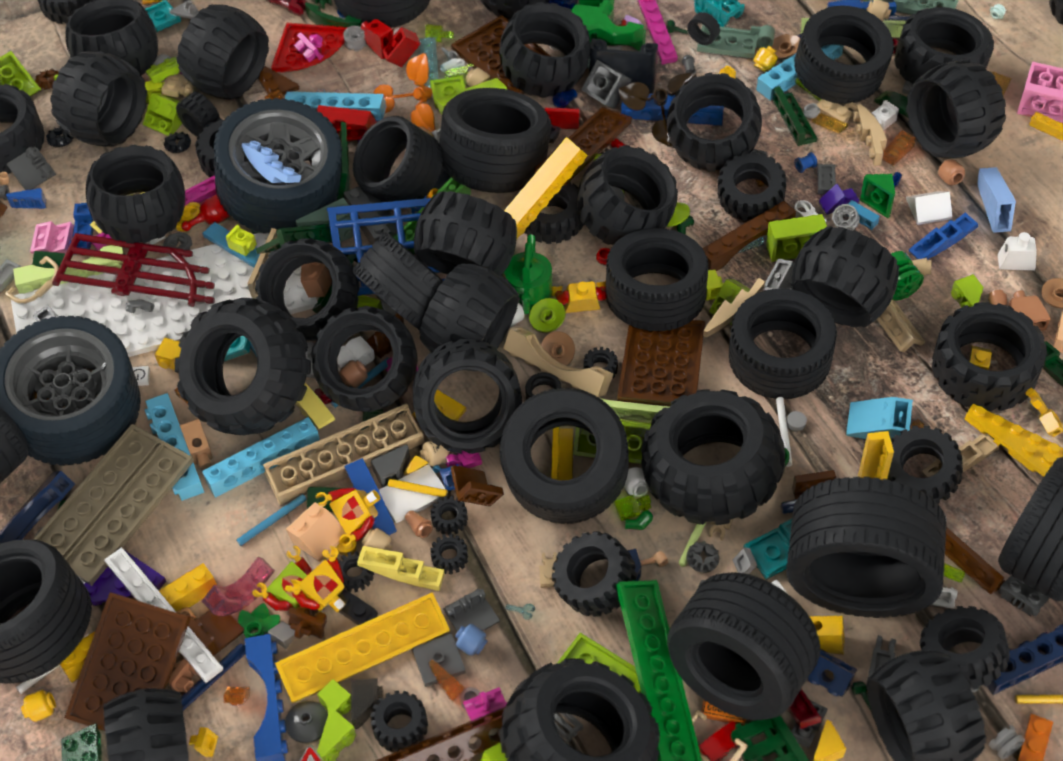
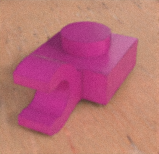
M462 451V454H450L446 457L447 467L456 464L466 468L482 465L479 452L469 454Z

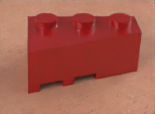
M318 105L317 112H321L333 124L338 135L341 122H346L347 141L360 140L367 130L377 123L371 111Z

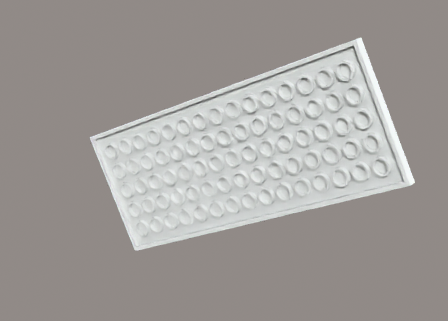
M259 232L253 234L255 235L257 248L265 244L269 233ZM212 244L190 250L193 251L192 257L182 256L191 265L210 268L209 274H202L201 272H194L197 280L215 283V288L197 287V295L215 298L214 304L228 299L252 298L247 283L254 268L218 245ZM171 255L158 258V260L177 262ZM143 264L140 269L142 272L188 278L183 270ZM301 267L293 271L286 281L284 289L285 306L290 314L313 309L317 303L316 297L308 298L301 283ZM103 273L87 276V278L115 282L118 275ZM136 278L134 285L190 293V286L140 278ZM71 282L53 286L41 298L38 297L29 303H17L11 300L16 334L19 330H23L25 326L36 322L33 315L46 305H49L58 316L68 317L69 315L89 318L92 321H98L99 324L102 323L106 328H110L122 341L129 357L157 350L165 337L180 341L183 333L191 329V321L199 313L208 312L211 309V305L214 304L195 302V306L190 307L187 304L188 300L130 292L129 296H117V294L111 293L112 289ZM38 289L14 296L19 299H26L35 295ZM142 299L153 303L155 306L152 312L136 308L135 313H129L125 310L127 307L126 303L131 300Z

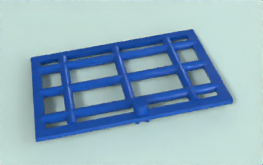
M431 198L329 207L327 212L332 244L344 255L356 254L357 261L360 263L359 260L363 257L364 253L370 247L373 248L372 245H362L360 226L396 223L399 243L406 249L414 248V241L406 242L403 222L418 221L421 213L402 215L401 209L425 207ZM394 210V216L358 219V213ZM350 214L351 220L337 221L336 215ZM352 227L355 247L341 248L338 228ZM428 266V268H430L434 273H441L438 270ZM361 281V287H359L357 296L375 294Z

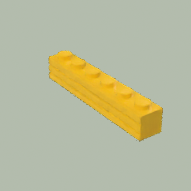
M1036 111L1030 120L1029 126L1063 141V124Z

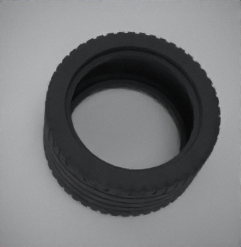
M844 477L843 479L837 478L833 481L828 480L825 483L821 482L803 492L794 504L786 570L787 579L793 589L799 595L804 596L806 600H810L811 603L818 604L822 608L834 610L837 613L868 618H889V616L898 617V615L904 616L913 614L915 611L919 612L932 605L940 597L943 590L946 516L942 508L930 496L925 495V493L918 491L914 487L900 484V482L870 477Z

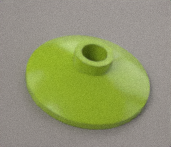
M677 202L674 214L666 227L676 226L684 222L690 214L689 206L683 202Z
M546 298L538 301L532 307L529 320L535 330L543 333L552 332L563 324L566 311L563 304L559 303L558 300Z

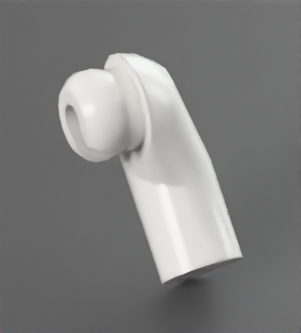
M454 58L440 65V69L442 72L450 69L461 70L465 66V61L461 58Z

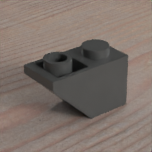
M407 444L371 460L373 472L382 488L388 485L389 479L399 480L403 477V472L410 460Z

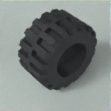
M192 92L176 105L180 121L197 137L205 127H209L210 123H216L221 119L212 102L198 92Z
M399 690L394 691L395 694L390 695V692L385 694L386 698L380 697L378 699L379 705L374 704L373 712H371L370 717L374 736L378 740L379 745L385 746L386 750L390 752L392 749L397 752L416 744L418 741L421 742L424 740L423 735H427L428 720L425 707H423L420 699L417 700L416 695L412 693L409 696L408 691H403V694H400ZM407 715L412 718L410 723L403 728L394 729L388 726V722L394 716Z

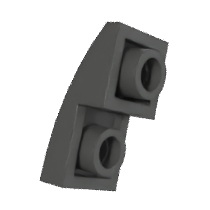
M813 701L811 703L820 714L821 722L802 729L796 723L791 731L797 742L808 749L828 708Z

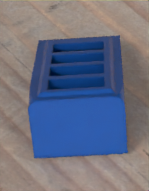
M42 188L6 194L11 208H46V198Z

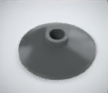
M301 702L288 712L285 720L286 731L297 742H314L322 737L328 713L317 702ZM304 717H310L308 721L302 720Z

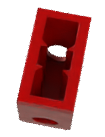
M378 19L370 23L365 21L361 25V29L365 34V42L383 60L385 56L382 50L393 37V29Z

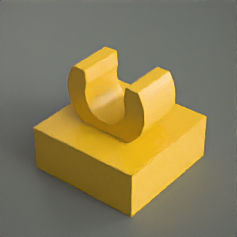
M200 727L198 735H191L189 745H195L194 749L203 756L213 757L218 736L209 728Z

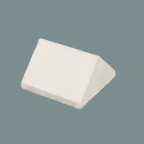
M937 191L906 197L917 225L952 219L950 192Z

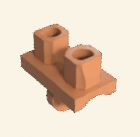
M184 658L178 664L175 663L168 685L172 687L173 691L187 693L194 686L191 680L192 677L199 675Z

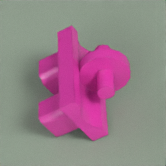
M300 32L297 35L300 40L294 45L300 53H303V56L309 62L316 57L321 60L323 56L318 52L317 47L320 48L322 46V37L319 34L310 35V40H308Z
M500 687L486 693L482 691L479 693V696L463 702L470 721L501 709L507 704Z

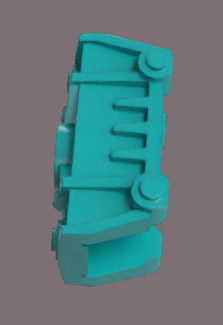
M694 0L695 13L706 12L711 14L718 21L720 27H725L730 17L733 16L736 19L740 17L745 9V5L737 0Z

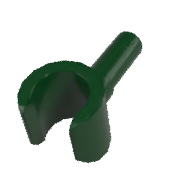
M667 21L666 28L668 33H673L674 31L684 34L688 33V30L675 26V21Z
M862 681L854 682L851 685L853 695L861 694L871 711L866 684Z

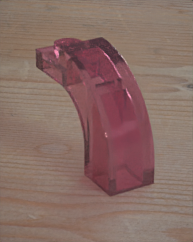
M257 557L239 580L228 586L214 585L202 602L214 615L227 616L234 614L258 598L253 595L252 591L256 589L261 593L262 590L257 584H265L275 570L262 557Z

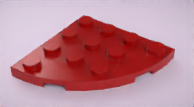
M286 23L271 69L275 72L283 73L320 64L342 47L345 43L343 33L349 27ZM300 32L308 40H310V35L319 34L322 37V46L320 48L317 47L318 52L323 56L321 60L316 57L309 62L303 56V53H300L294 45L300 40L297 36Z

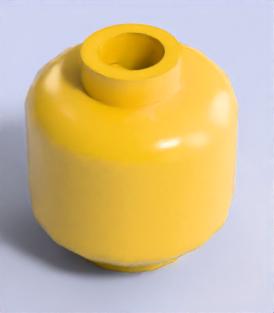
M770 46L767 48L761 47L753 59L754 66L763 72L771 70L778 60V56L775 54L776 50Z
M42 689L24 697V705L21 706V711L25 718L29 717L33 722H37L54 713L56 701L51 692H46Z

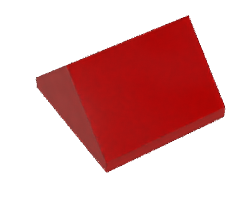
M545 108L550 117L551 125L560 127V129L579 128L581 109Z

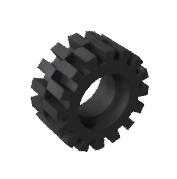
M595 347L593 351L590 349L588 354H585L583 367H595L593 364L597 362L607 363L608 366L603 369L613 373L612 378L614 379L615 374L618 372L617 355H614V351L610 352L609 348L603 350V347H600V350H597V347Z
M444 496L443 501L439 498L437 504L434 502L433 508L430 510L433 527L436 528L437 532L441 530L443 535L448 532V535L452 534L453 531L455 534H458V529L462 531L464 526L467 525L468 514L465 503L458 501L457 498L454 500V496H450V499ZM447 511L457 513L456 518L452 520H444L441 516Z
M446 534L442 535L443 539H440V537L436 538L437 543L433 542L430 548L433 566L444 569L445 574L446 571H449V574H453L452 570L458 573L460 572L459 567L464 569L465 564L468 562V550L463 539L460 540L458 535L453 538V534H449L448 538H446ZM448 549L457 551L456 557L452 559H445L441 555L442 552Z
M354 551V555L349 552L347 553L348 557H345V555L341 556L342 561L338 559L344 579V588L346 589L347 587L349 592L352 591V588L355 592H358V588L361 587L363 591L365 590L364 585L368 587L371 585L370 581L374 579V572L357 565L359 559L358 552ZM352 567L362 568V573L356 577L347 575V571Z

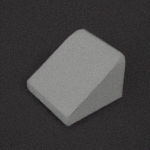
M283 621L268 631L272 640L285 649L296 638L294 636L295 630L291 629V626Z

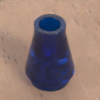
M570 89L556 93L553 97L555 107L565 108L572 100L577 98L576 90Z

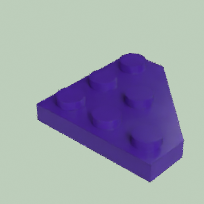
M125 550L157 590L167 582L164 576ZM109 566L92 586L87 583L84 584L90 594L93 606L102 605L103 602H106L110 592L131 599L134 597Z

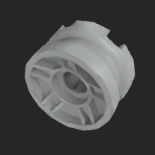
M351 26L344 31L343 36L347 49L359 51L363 49V46L366 47L365 34L360 26Z
M842 204L833 212L832 219L837 228L843 227L853 231L858 227L860 217L852 205ZM849 216V219L844 221L843 217Z
M1013 725L1009 726V730L1007 728L1003 729L989 743L992 750L998 752L997 755L1001 760L1009 757L1025 742V738L1016 733L1017 730Z

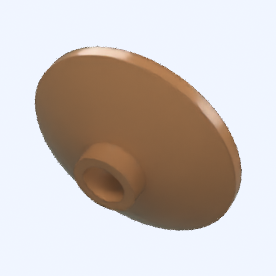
M794 34L780 35L774 39L771 48L776 50L775 54L778 56V59L790 58L796 54L800 38Z
M1054 278L1046 281L1041 289L1043 299L1049 305L1063 309V279Z
M555 331L548 334L541 342L543 349L561 364L568 366L573 360L575 344L568 334ZM559 348H562L561 354H558Z

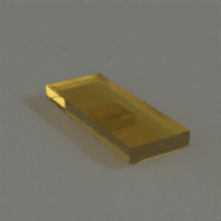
M819 113L817 117L812 119V123L838 134L848 127L847 123L823 113Z

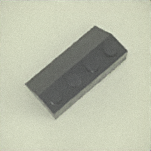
M360 186L344 192L345 201L349 206L384 202ZM390 210L358 213V219L394 216ZM396 223L360 226L371 245L376 240L379 241V237L383 233L387 232L392 237L397 234Z

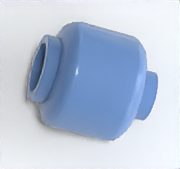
M469 624L466 628L461 626L455 635L458 638L456 642L457 648L469 656L479 655L488 642L486 640V633L474 624Z

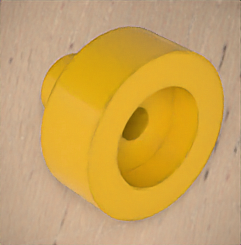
M725 66L719 72V74L726 73L730 77L736 78V71L731 66Z
M344 540L336 548L340 555L348 556L347 553L351 552V554H354V551L357 550V543L353 541L352 547L345 549L344 545L349 540Z

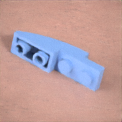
M257 141L242 143L241 147L250 163L268 181L272 183L300 182L301 175L294 172L293 168L283 166V163L278 161L279 155L272 152V149L261 146V143Z

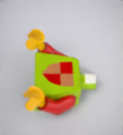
M293 546V549L296 551L295 556L291 555L289 550L286 552L287 557L294 559L295 563L291 561L268 588L264 583H258L257 586L262 590L261 593L256 589L252 591L255 597L262 596L263 601L276 611H288L291 607L296 609L299 606L292 595L293 592H287L285 587H293L291 580H299L301 582L312 572L306 560L299 556L300 548L298 546Z

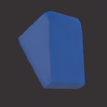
M452 466L439 470L444 487L448 491L455 489L450 469Z

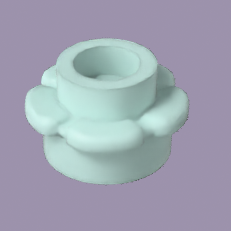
M1001 4L991 7L992 18L1002 19L1006 13L1005 7Z

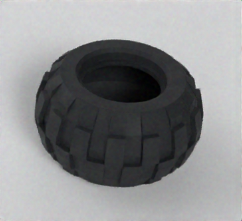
M242 297L235 300L228 299L211 305V309L208 312L199 313L191 321V329L188 333H183L178 344L181 347L179 358H175V372L179 373L180 381L177 387L180 396L188 401V409L195 417L202 422H207L208 426L219 432L245 436L266 432L275 427L277 422L286 420L294 412L295 403L301 401L306 393L307 386L304 384L306 374L309 375L311 373V361L306 358L308 344L304 335L297 331V324L285 311H281L274 304L266 301ZM240 336H244L251 342L256 351L257 371L248 388L237 395L231 396L226 388L223 377L224 359L232 343Z
M710 389L698 390L695 394L683 395L671 401L670 407L663 408L652 419L650 430H646L641 449L642 471L651 494L657 500L660 499V504L671 514L679 517L685 516L688 522L703 525L705 522H715L716 525L728 524L731 519L737 517L744 519L755 513L757 506L767 503L777 489V483L780 482L785 469L784 442L781 438L780 430L770 413H765L760 403L746 396L739 397L737 392L724 389L720 391H710ZM713 442L729 443L741 448L735 457L717 465H698L683 457L691 449Z
M580 658L564 659L559 664L553 665L551 662L542 666L516 687L502 715L503 726L500 730L501 750L502 753H505L507 761H658L659 750H657L660 740L658 722L651 716L652 706L643 693H638L633 687L634 683L623 674L620 676L611 671L610 666L596 661L592 664H586ZM555 714H571L590 722L603 734L612 753L604 756H589L572 748L560 736L555 723Z

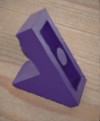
M836 184L819 199V204L827 215L833 213L842 204H848L851 200L859 204L860 200L852 188L842 191L839 185Z

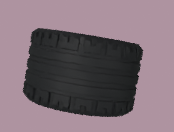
M400 116L386 117L371 126L361 138L354 154L353 175L355 181L362 189L384 202L423 199L432 190L439 178L443 162L442 149L433 136L406 118ZM406 149L400 165L389 176L395 160Z

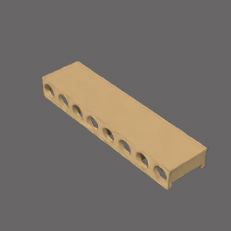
M406 403L263 464L264 473L279 505L294 500L301 494L306 495L308 487H324L347 477L345 465L363 458L368 468L372 466L371 460L379 455H384L406 444L410 450L424 444L425 441L423 433L420 431Z

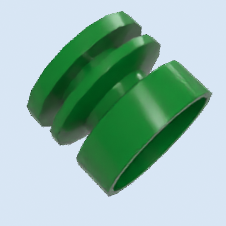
M896 251L890 253L896 258L897 265L899 266L897 288L892 298L894 301L903 300L914 294L924 280L923 274L913 264L909 256L903 251Z

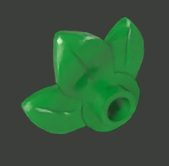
M262 603L252 613L241 610L238 616V623L244 629V636L246 638L261 636L280 623V615H270L267 606ZM258 630V632L251 634L252 631Z

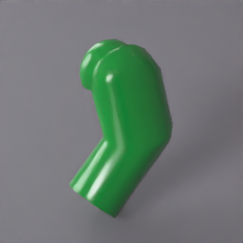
M642 511L637 519H626L625 529L644 530L653 520L651 511Z

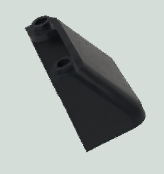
M591 39L589 74L597 60L632 79L629 84L634 82L643 83L648 87L649 94L654 93L658 61L657 43L643 44L640 52L607 49V43L604 40Z

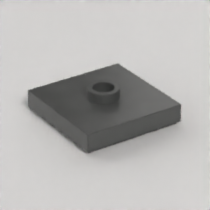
M452 633L412 648L425 687L466 673Z

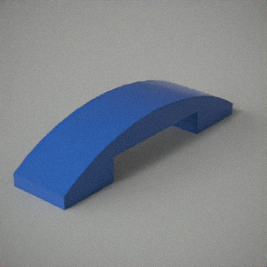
M87 203L75 204L73 236L75 233L93 235V228L90 224L94 219L90 214ZM79 241L77 247L90 249L91 242Z

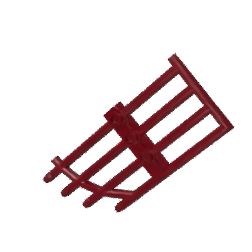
M80 233L74 234L52 281L54 286H59L61 281L110 288L112 289L111 293L117 294V296H129L130 292L188 300L187 304L190 307H194L195 302L215 303V298L211 296L197 295V287L214 289L215 283L196 279L194 272L209 274L210 268L191 265L182 257H192L193 251L139 242L131 244L126 243V241H116L112 238ZM79 241L130 249L127 255L79 248L77 245ZM148 251L170 254L177 262L145 257ZM73 254L123 261V265L121 268L71 261ZM143 264L183 270L188 278L142 272L140 269ZM68 267L118 276L116 281L112 282L64 273ZM136 278L186 285L190 286V293L134 285Z

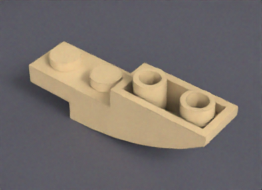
M857 104L856 112H853V121L857 123L856 133L859 134L860 140L866 141V146H869V158L873 160L874 166L881 165L887 143L885 133L873 114L861 104Z

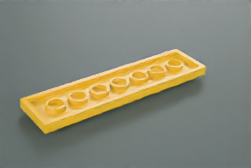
M432 592L278 661L275 665L293 704L321 691L332 679L339 683L405 653L422 643L450 632V629Z

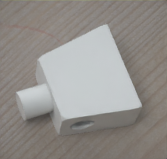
M1025 232L1020 233L1019 237H1008L997 255L999 269L1035 270L1037 254L1035 238L1030 237Z

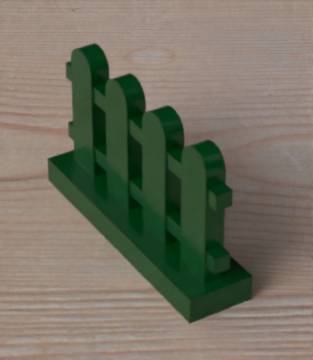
M781 715L770 719L754 720L743 726L738 723L735 725V730L731 733L732 742L735 743V740L739 738L747 744V748L742 754L743 761H763V757L774 752L778 758L773 761H809ZM762 733L767 738L755 745L750 740Z

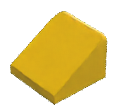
M416 455L411 459L403 473L407 476L424 467L428 462Z

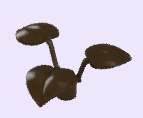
M683 73L671 78L667 85V89L671 93L660 88L654 92V95L652 94L648 98V87L643 83L634 82L619 88V95L623 103L635 111L644 109L646 101L654 99V103L661 106L663 120H658L653 124L652 135L658 142L671 147L664 105L667 103L668 96L673 97L683 85L688 84L690 79L696 77V74Z

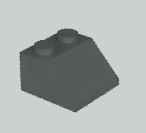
M597 60L581 90L602 104L615 109L621 99L619 88L629 85L632 79Z

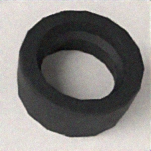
M706 12L697 13L688 23L689 35L695 42L701 45L711 44L720 34L718 21ZM698 23L707 27L710 35L704 33L699 28Z
M542 372L531 376L525 385L526 400L530 397L532 398L534 395L532 390L535 387L549 385L557 389L562 388L561 382L551 373Z

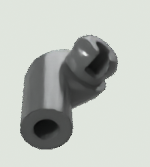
M142 299L131 300L126 303L127 307L125 310L129 313H135L136 308L152 312L155 306L153 303Z

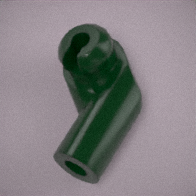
M689 215L684 222L678 224L677 232L686 235V228L694 225L693 217Z

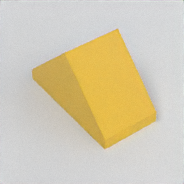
M826 719L813 761H836L845 755L846 747L830 720Z

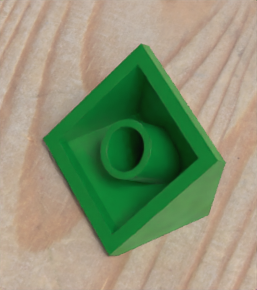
M866 174L863 180L860 201L888 219L891 215L895 197L892 174Z

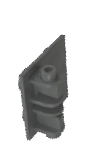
M36 146L27 148L25 153L6 164L25 190H31L56 175Z
M1012 575L1002 584L998 592L1001 594V598L1010 603L1014 599L1012 605H1015L1020 600L1018 609L1025 603L1022 611L1029 616L1033 615L1035 617L1039 614L1043 605L1050 599L1047 597L1048 594L1040 593L1036 590V587L1033 589L1026 585L1024 581L1021 582Z
M476 589L474 592L459 598V600L443 608L457 632L461 626L466 628L469 624H474L484 631L500 622L486 600V594L483 589Z

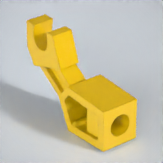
M1033 388L1028 389L1025 393L1031 399L1030 403L1041 413L1039 419L1047 434L1055 437L1062 433L1063 425L1058 415L1052 409L1047 408L1036 390Z

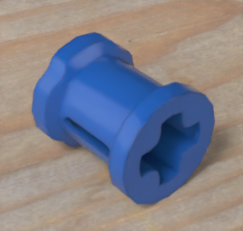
M812 152L808 153L805 157H798L794 160L795 167L799 173L804 172L807 168L817 167L818 163L816 156Z

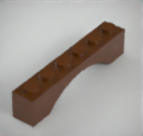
M783 201L705 246L703 250L707 255L708 270L718 271L725 267L746 245L767 235L769 222L795 218L796 211L786 201Z

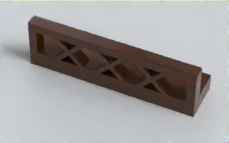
M946 527L945 555L990 595L999 590L1005 582V577Z

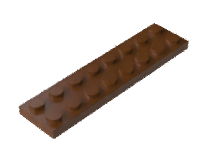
M601 107L568 137L588 156L564 185H567L597 154L601 153L632 123V117ZM552 153L548 157H546L538 166L535 167V174L541 168V166L547 161V159L552 155Z

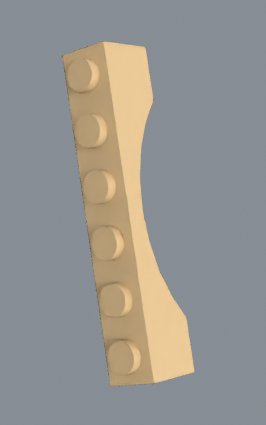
M520 326L510 328L503 349L508 351L511 356L524 359L526 364L535 365L540 368V371L555 375L559 381H566L575 389L584 390L596 397L607 394L613 373L599 366L579 369L561 364L543 349L534 333Z

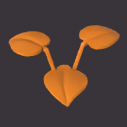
M426 53L410 59L407 63L406 72L408 78L414 80V84L419 86L415 88L413 93L393 95V88L390 85L382 84L374 90L373 94H384L387 105L385 113L393 110L395 106L393 98L413 96L420 102L415 106L416 110L411 112L412 123L432 132L436 130L434 112L429 104L424 103L432 97V90L424 85L429 77V64Z

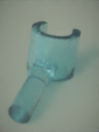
M506 604L505 609L521 613L524 619L529 620L533 614L526 611L534 612L535 606L526 604L524 607H517Z

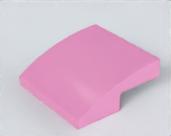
M52 221L37 224L30 252L32 254L35 251L66 253L70 240H72L74 225L71 222L55 225Z

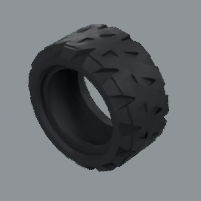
M947 7L922 9L916 14H912L903 26L895 52V65L900 70V75L906 81L911 82L912 85L930 69L948 62L969 61L981 64L987 69L994 50L993 36L988 27L983 25L982 21L964 11ZM930 47L945 49L957 55L942 53Z
M4 84L0 85V123H14L0 133V172H7L8 174L12 173V171L6 164L25 153L27 148L36 146L41 151L45 132L31 97L25 91L19 90L15 86Z
M990 302L975 303L972 307L966 305L955 310L953 316L949 315L942 324L932 356V370L934 377L940 378L938 385L947 395L951 394L954 396L956 402L966 407L975 404L985 408L987 411H993L996 408L1002 411L1015 407L1017 403L1021 404L1029 397L1025 392L1030 388L1035 389L1047 356V346L1044 343V336L1039 327L1034 326L1032 319L1021 311L1018 313L1012 307L1000 303L997 305H993ZM976 342L994 344L1007 351L1013 357L1017 366L1005 371L985 370L968 361L960 348Z
M459 339L455 343L449 341L438 346L433 353L430 352L421 362L413 381V405L416 420L421 430H424L428 439L437 446L442 445L446 450L462 454V451L473 454L486 451L485 447L493 448L500 443L502 432L508 419L519 408V405L522 404L521 388L512 363L496 347L483 341L476 342L475 339ZM477 370L487 374L497 383L499 387L498 399L487 415L475 421L460 422L448 418L437 408L434 402L436 390L440 383L454 372Z

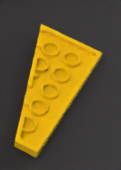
M972 404L964 418L981 433H988L992 436L995 444L998 446L1002 444L1009 450L1008 454L1031 472H1038L1043 477L1057 458L1063 457V448L1056 443H1052L1038 434L1032 433L999 415H995L981 406Z

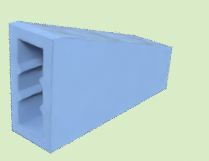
M997 167L980 168L977 185L993 233L1010 232L1016 200Z

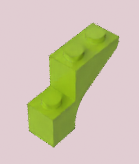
M332 679L317 694L320 703L328 711V718L317 749L323 761H335L339 756V752L345 746H350L356 736L354 726L342 716L352 709L354 704L352 696Z

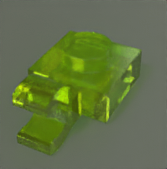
M426 24L425 41L442 43V38L454 39V32L443 31V26Z
M473 64L445 70L446 77H456L461 74L467 76L468 68L473 67Z
M631 495L614 501L621 521L639 516L640 510L644 511L652 508L649 495L638 499Z

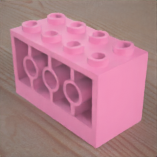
M1032 62L1017 114L1032 117L1037 111L1063 124V68Z

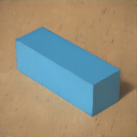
M853 200L848 203L857 210L860 217L859 223L871 230L878 224L879 215Z

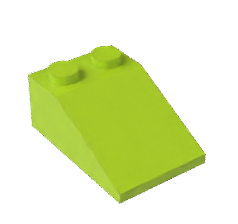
M12 51L0 57V85L15 86L19 90L25 91L29 96L41 90Z

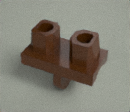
M300 605L296 609L291 607L288 610L290 615L288 625L291 626V629L295 630L294 636L301 639L304 635H313L322 639L324 627L327 623L326 614L317 612L313 617L310 615V609L303 608Z

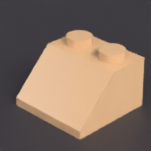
M316 502L286 528L293 544L319 562L324 558L322 551L328 550L330 553V546L336 547L340 543L341 535L346 534L336 518Z

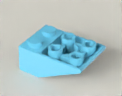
M887 397L850 402L846 436L866 439L868 433L883 431L889 432L890 439L895 435L900 436V431L904 429L910 430L913 400Z

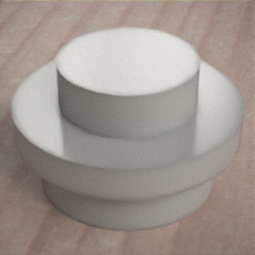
M810 103L804 107L803 113L805 117L812 119L817 117L821 110L816 103Z

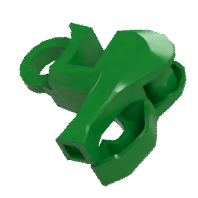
M579 0V5L575 4L572 8V12L576 16L578 15L582 19L583 24L586 25L590 44L591 39H601L607 43V46L628 45L640 51L641 46L646 42V29H644V25L628 22L626 26H617L613 23L614 0Z

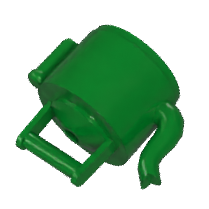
M532 234L527 237L525 252L514 255L504 272L505 279L518 292L519 304L522 305L526 315L530 313V310L538 301L551 298L553 288L551 263L545 256L536 253V237Z

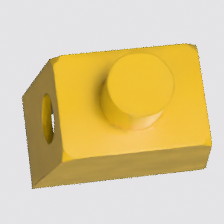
M810 616L819 637L820 649L827 653L844 655L845 630L843 616Z

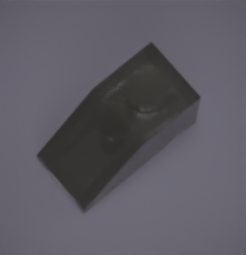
M378 678L351 680V722L354 729H359L370 718L374 704L379 705L378 699L380 697L384 699L383 686H379Z

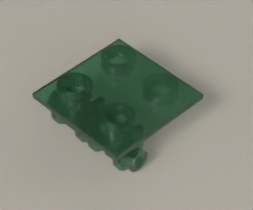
M97 723L61 739L62 761H101V757H99L102 755L100 750L102 749L100 741L101 732L97 729Z

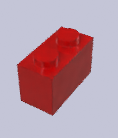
M400 27L383 48L382 52L386 61L402 67L421 43L416 33Z

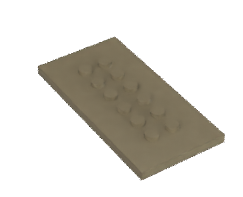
M131 424L33 540L43 541L55 547L77 576L92 586L108 567L104 559L127 544L194 462L193 457Z

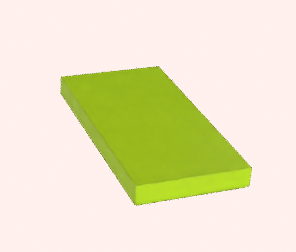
M582 633L578 634L557 662L559 664L564 659L580 658L586 664H592L594 661L610 666L611 671L620 676L623 674L634 683L633 687L635 690L641 693L635 666Z

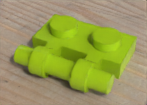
M176 57L167 58L164 62L158 65L154 64L145 71L153 83L162 82L166 77L180 72Z

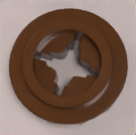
M53 68L50 70L46 69L44 72L40 71V74L36 75L35 82L41 89H52L54 76L58 75L59 71Z

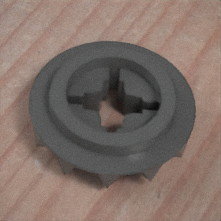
M183 232L169 235L163 243V246L190 250V247L193 245L191 237Z
M696 541L695 544L689 547L686 555L690 567L702 573L713 571L718 566L720 560L719 550H716L713 544L710 545L705 541L700 543ZM703 551L705 552V555L708 556L704 560V563H702V557L699 556Z

